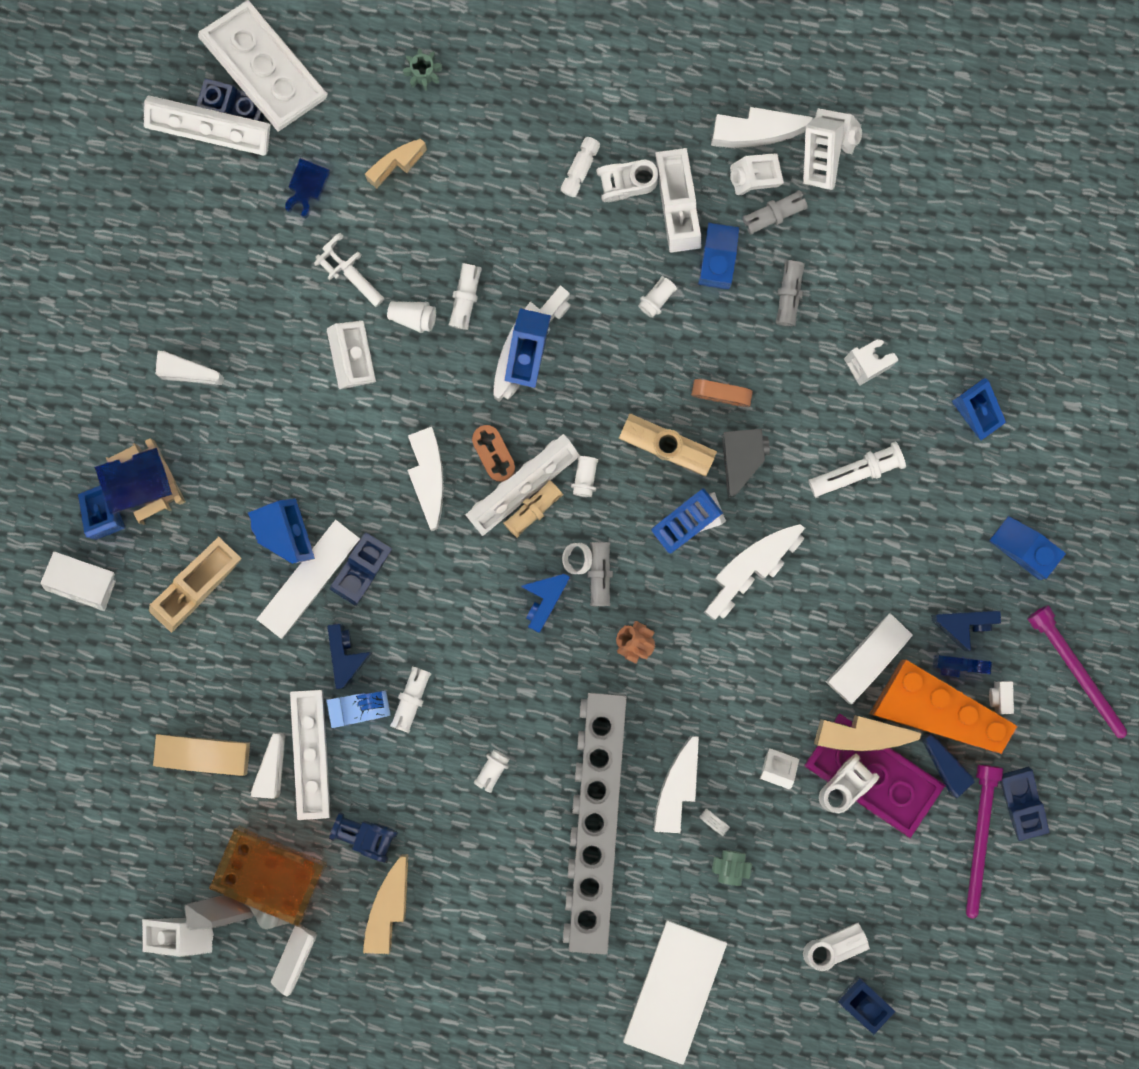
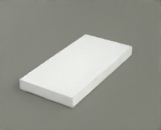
M249 0L199 31L198 37L278 132L327 98L328 94Z
M666 920L623 1043L684 1065L727 942Z

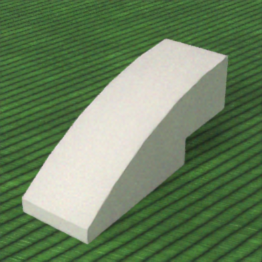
M750 107L747 119L717 114L711 146L741 148L773 144L806 132V125L812 121L813 117Z
M687 148L656 152L669 252L700 249L701 233Z
M432 427L408 435L419 466L407 471L430 530L434 531L438 529L442 513L444 481L440 449Z
M889 613L825 682L848 704H853L913 635Z
M690 736L668 770L656 807L653 829L655 832L680 833L682 801L695 802L698 736Z

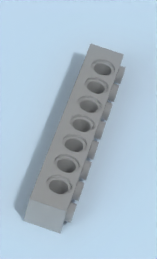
M588 693L587 699H581L580 718H586L585 731H579L577 750H583V763H576L575 782H581L580 795H574L572 814H579L578 827H571L570 846H576L575 859H569L568 878L574 879L573 891L566 892L565 910L571 911L570 924L564 923L563 943H569V952L605 955L608 953L627 697L625 695ZM598 717H606L611 723V728L605 735H598L592 729L593 721ZM596 749H603L608 753V761L602 767H596L590 762V755ZM594 781H600L606 786L604 796L599 799L590 797L587 792L589 784ZM592 813L601 815L604 820L603 826L596 831L588 829L585 825L586 817ZM588 846L598 847L601 851L600 859L593 863L587 862L582 855L584 849ZM593 878L598 882L599 888L594 894L588 895L581 891L580 884L584 879ZM585 910L592 911L596 915L595 923L589 927L582 926L578 922L579 914Z

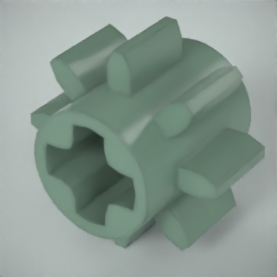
M419 48L418 54L413 58L408 55L406 56L410 67L404 68L403 73L404 76H412L410 80L412 88L418 83L423 85L426 91L428 89L427 84L432 81L437 84L439 83V78L435 72L443 69L441 63L433 64L436 57L435 52L426 55ZM425 64L426 74H420L419 65Z
M723 850L721 858L714 857L712 872L719 874V883L741 886L743 878L750 879L752 864L751 862H745L746 853Z

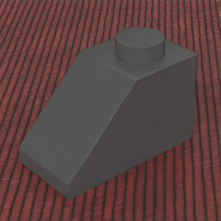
M762 429L729 431L722 434L728 498L737 495L765 461V455L770 454L768 436H763Z

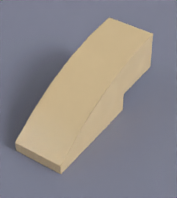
M218 537L173 579V583L150 604L149 612L172 633L226 578L242 558Z
M854 715L851 727L820 719L814 744L840 750H881L919 740L921 733Z
M156 734L153 766L245 776L248 772L250 743Z
M402 854L377 893L367 923L363 953L389 954L392 946L393 922H404L406 919L408 854Z

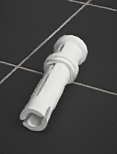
M895 441L891 443L890 447L875 453L869 451L863 456L864 459L837 468L813 479H808L814 497L817 498L820 495L870 476L872 479L880 478L882 473L897 467L900 469L906 468V463L898 443Z

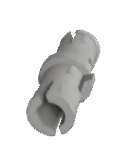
M800 190L796 191V193L777 202L771 200L767 202L766 207L749 215L742 216L745 226L748 225V233L752 235L754 232L774 223L779 225L783 223L784 218L808 209L805 198H801L803 197Z
M788 260L784 263L781 288H778L777 295L780 296L775 323L792 327L796 326L799 299H802L803 296L801 281L805 264L799 261Z
M590 542L592 553L591 571H588V577H591L590 606H611L610 577H613V571H610V542Z

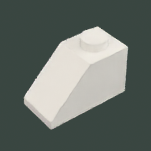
M186 918L142 919L143 952L178 957L212 952V928L187 929Z

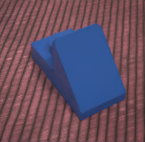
M562 574L521 586L523 589L543 599L541 604L534 602L526 619L531 621L528 626L529 628L538 633L541 632L570 576Z

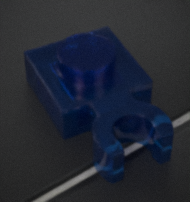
M300 158L288 186L290 190L296 193L286 201L285 210L291 213L295 204H302L301 217L306 219L311 210L309 200L310 198L320 200L331 173L330 170Z
M934 655L933 668L941 669V675L952 677H960V671L991 674L992 662Z

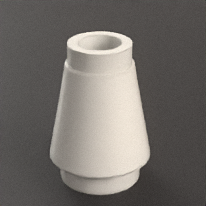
M391 301L388 307L387 318L420 333L424 331L430 332L436 319V307L430 306L429 302Z

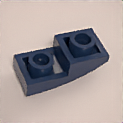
M204 79L196 107L263 122L265 116L244 91L236 89L233 85Z

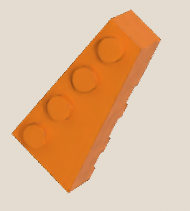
M900 660L869 713L876 717L1002 754L1017 728V725L908 660Z

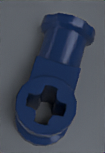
M339 812L329 840L339 839L353 845L352 850L358 851L360 854L373 860L387 863L389 859L386 856L392 839L397 837L398 832L365 820L360 824L344 818V814ZM380 836H382L380 845L378 849H376Z

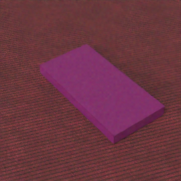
M840 713L833 721V723L851 727L853 723ZM816 746L804 767L826 782H829L836 775L840 767L854 754H857L860 757L859 761L872 774L876 773L879 779L856 802L908 838L912 837L946 786L891 748L854 751Z

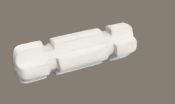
M591 137L584 138L580 148L581 152L578 151L567 173L569 177L564 179L561 186V191L570 197L577 195L580 189L579 183H583L593 162L592 156H596L600 148V143Z

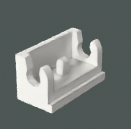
M883 340L873 341L861 349L856 347L844 358L859 386L890 369L898 361L895 353L885 355L882 359H878V355L873 354L876 351L875 348L880 347L884 343Z
M53 552L40 584L45 591L105 611L116 581L113 580L114 572Z

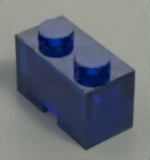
M157 448L132 455L133 460L121 463L118 459L95 467L110 514L172 495Z

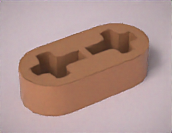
M695 379L691 396L735 406L750 407L753 391L739 386Z
M483 425L477 428L473 433L472 442L488 475L496 482L508 480L515 473V465L499 432L490 425ZM486 431L488 435H495L496 438L492 440L495 451L490 453L485 444L479 446L478 441L481 440L480 434ZM498 455L502 463L508 462L510 464L506 468L507 475L501 476L500 473L494 474L492 472V469L496 467L493 456Z

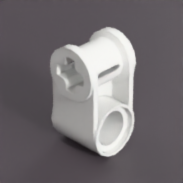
M649 160L610 164L596 170L597 175L601 176L604 192L601 196L603 202H612L631 196L652 192L658 184V170L656 165ZM646 170L652 174L653 178L648 183H640L635 179V176L638 172ZM611 178H614L615 188L612 187Z
M857 754L849 758L840 767L836 775L821 789L819 802L825 810L834 813L845 812L879 779L876 773L872 774L859 761L860 757ZM834 789H838L843 796L842 803L838 807H832L828 801V795Z

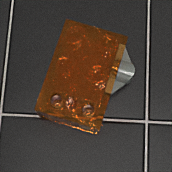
M239 826L234 829L209 889L248 905L256 917L258 925L263 929H270L290 923L299 926L305 918L327 862Z

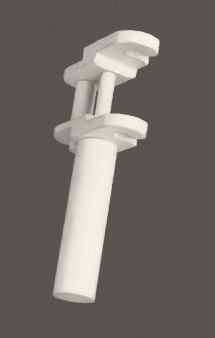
M338 233L322 248L324 253L321 256L318 254L315 257L317 260L314 265L321 264L328 271L329 280L333 277L337 279L339 277L338 273L343 270L344 275L377 307L383 302L384 297L353 266L355 260H358L362 254L357 252L346 262L342 261L334 253L332 248L337 244L338 240L340 241L343 238V235ZM329 255L339 263L335 269L325 260Z

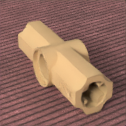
M629 414L619 437L620 440L650 452L661 460L673 462L705 477L717 453L713 449L679 435L674 430H667L633 414ZM665 437L672 438L676 442V450L672 453H664L659 447V441Z

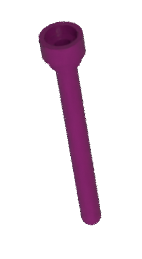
M1045 605L1027 618L1034 630L1038 629L1040 633H1045L1117 738L1126 737L1127 729L1056 628L1055 624L1057 622L1054 619L1056 615L1050 606Z
M981 764L977 765L976 778H979L978 784L982 786L966 905V915L971 919L976 918L979 914L994 787H998V781H1002L1003 768Z

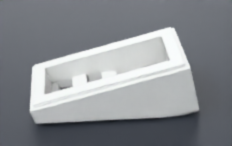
M816 117L806 125L803 184L830 190L835 188L843 138V122ZM818 144L826 145L828 149L818 147ZM816 157L827 159V162L816 160ZM814 169L826 171V175L814 173Z
M158 350L155 374L162 380L217 385L224 383V377L217 371Z
M274 733L272 735L250 797L274 799L280 796L285 744L284 733Z

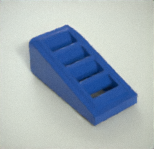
M703 488L651 530L667 552L671 554L722 515L723 512ZM698 501L709 516L705 518L694 503ZM688 509L691 515L695 518V520L698 522L697 526L689 517V515L685 512V510ZM675 518H678L680 522L684 525V527L688 531L687 534L681 528V526L678 524Z

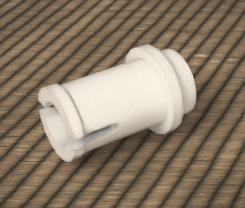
M661 276L660 280L646 297L642 296L640 298L639 308L652 318L655 314L659 315L661 313L660 308L673 292L677 290V287L669 279Z
M578 456L575 484H571V488L574 489V495L592 497V492L596 491V487H593L598 459Z
M497 750L487 754L488 760L474 781V784L481 789L484 787V790L489 793L492 792L504 768H509L508 762L510 758Z

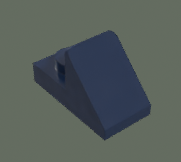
M1000 611L931 615L932 622L964 651H971L969 626L973 625V632L992 631V624H1001Z
M343 624L327 625L336 689L346 688L372 652L347 655L346 649L352 648L349 629L344 630Z
M859 976L837 998L838 1003L873 1035L896 1012Z

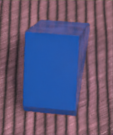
M986 378L952 401L980 440H983L1006 423L992 387Z
M108 483L78 494L84 533L87 538L97 540L125 529Z

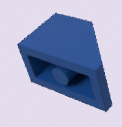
M708 223L698 285L730 289L737 254L739 227Z
M520 308L513 329L504 381L533 388L536 387L551 315Z
M296 498L276 501L248 512L251 520V529L260 545L292 564L315 559Z
M1010 516L1005 519L989 540V542L1038 580L1047 579L1066 554L1042 534Z

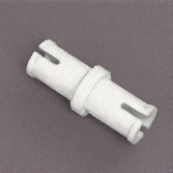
M462 264L457 291H454L452 296L455 300L449 326L468 330L473 304L477 303L478 299L476 290L482 271L481 267Z
M413 666L404 692H400L398 696L400 703L390 725L407 733L410 732L418 706L422 707L424 701L421 698L428 679L432 674Z

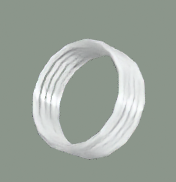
M583 543L568 545L562 556L564 568L571 574L586 573L592 564V553L589 547ZM576 546H579L585 555L584 566L578 572L568 562V556H570L571 551Z
M707 808L699 816L700 819L722 836L730 828Z

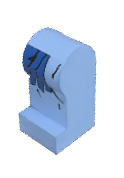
M386 690L327 700L331 728L391 716Z

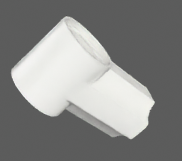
M855 923L819 940L810 941L804 948L803 957L805 962L812 968L826 971L835 964L870 948L864 931L859 923ZM822 946L827 951V957L824 962L816 964L813 961L812 955L816 948Z

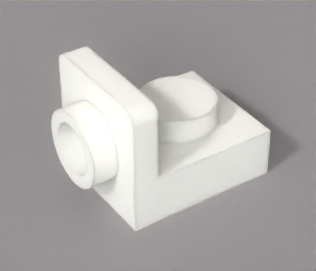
M818 109L815 118L820 117L844 123L841 148L845 153L853 154L855 145L857 146L861 141V124L851 114Z
M777 153L745 156L730 166L731 182L734 185L736 195H743L755 189L775 188L784 184Z

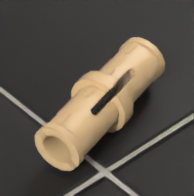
M549 480L532 498H526L522 502L524 505L503 524L518 538L536 519L541 520L544 517L543 513L563 496L562 492Z

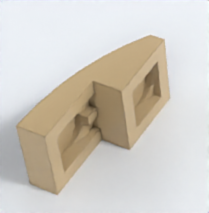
M418 139L404 144L385 155L365 173L367 181L377 189L396 166H399L407 173L427 151L425 142Z

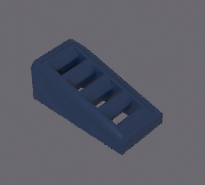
M926 733L921 737L923 744L948 792L952 797L958 798L975 782V779L933 734Z

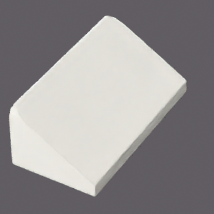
M364 321L337 323L327 328L339 389L376 382Z
M295 925L271 980V984L285 996L293 992L317 937L316 932L300 925Z

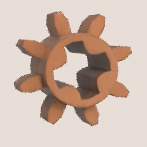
M638 621L634 622L633 627L625 625L619 631L616 638L617 645L620 647L617 653L633 663H637L639 658L647 659L655 648V641L652 638L655 632Z

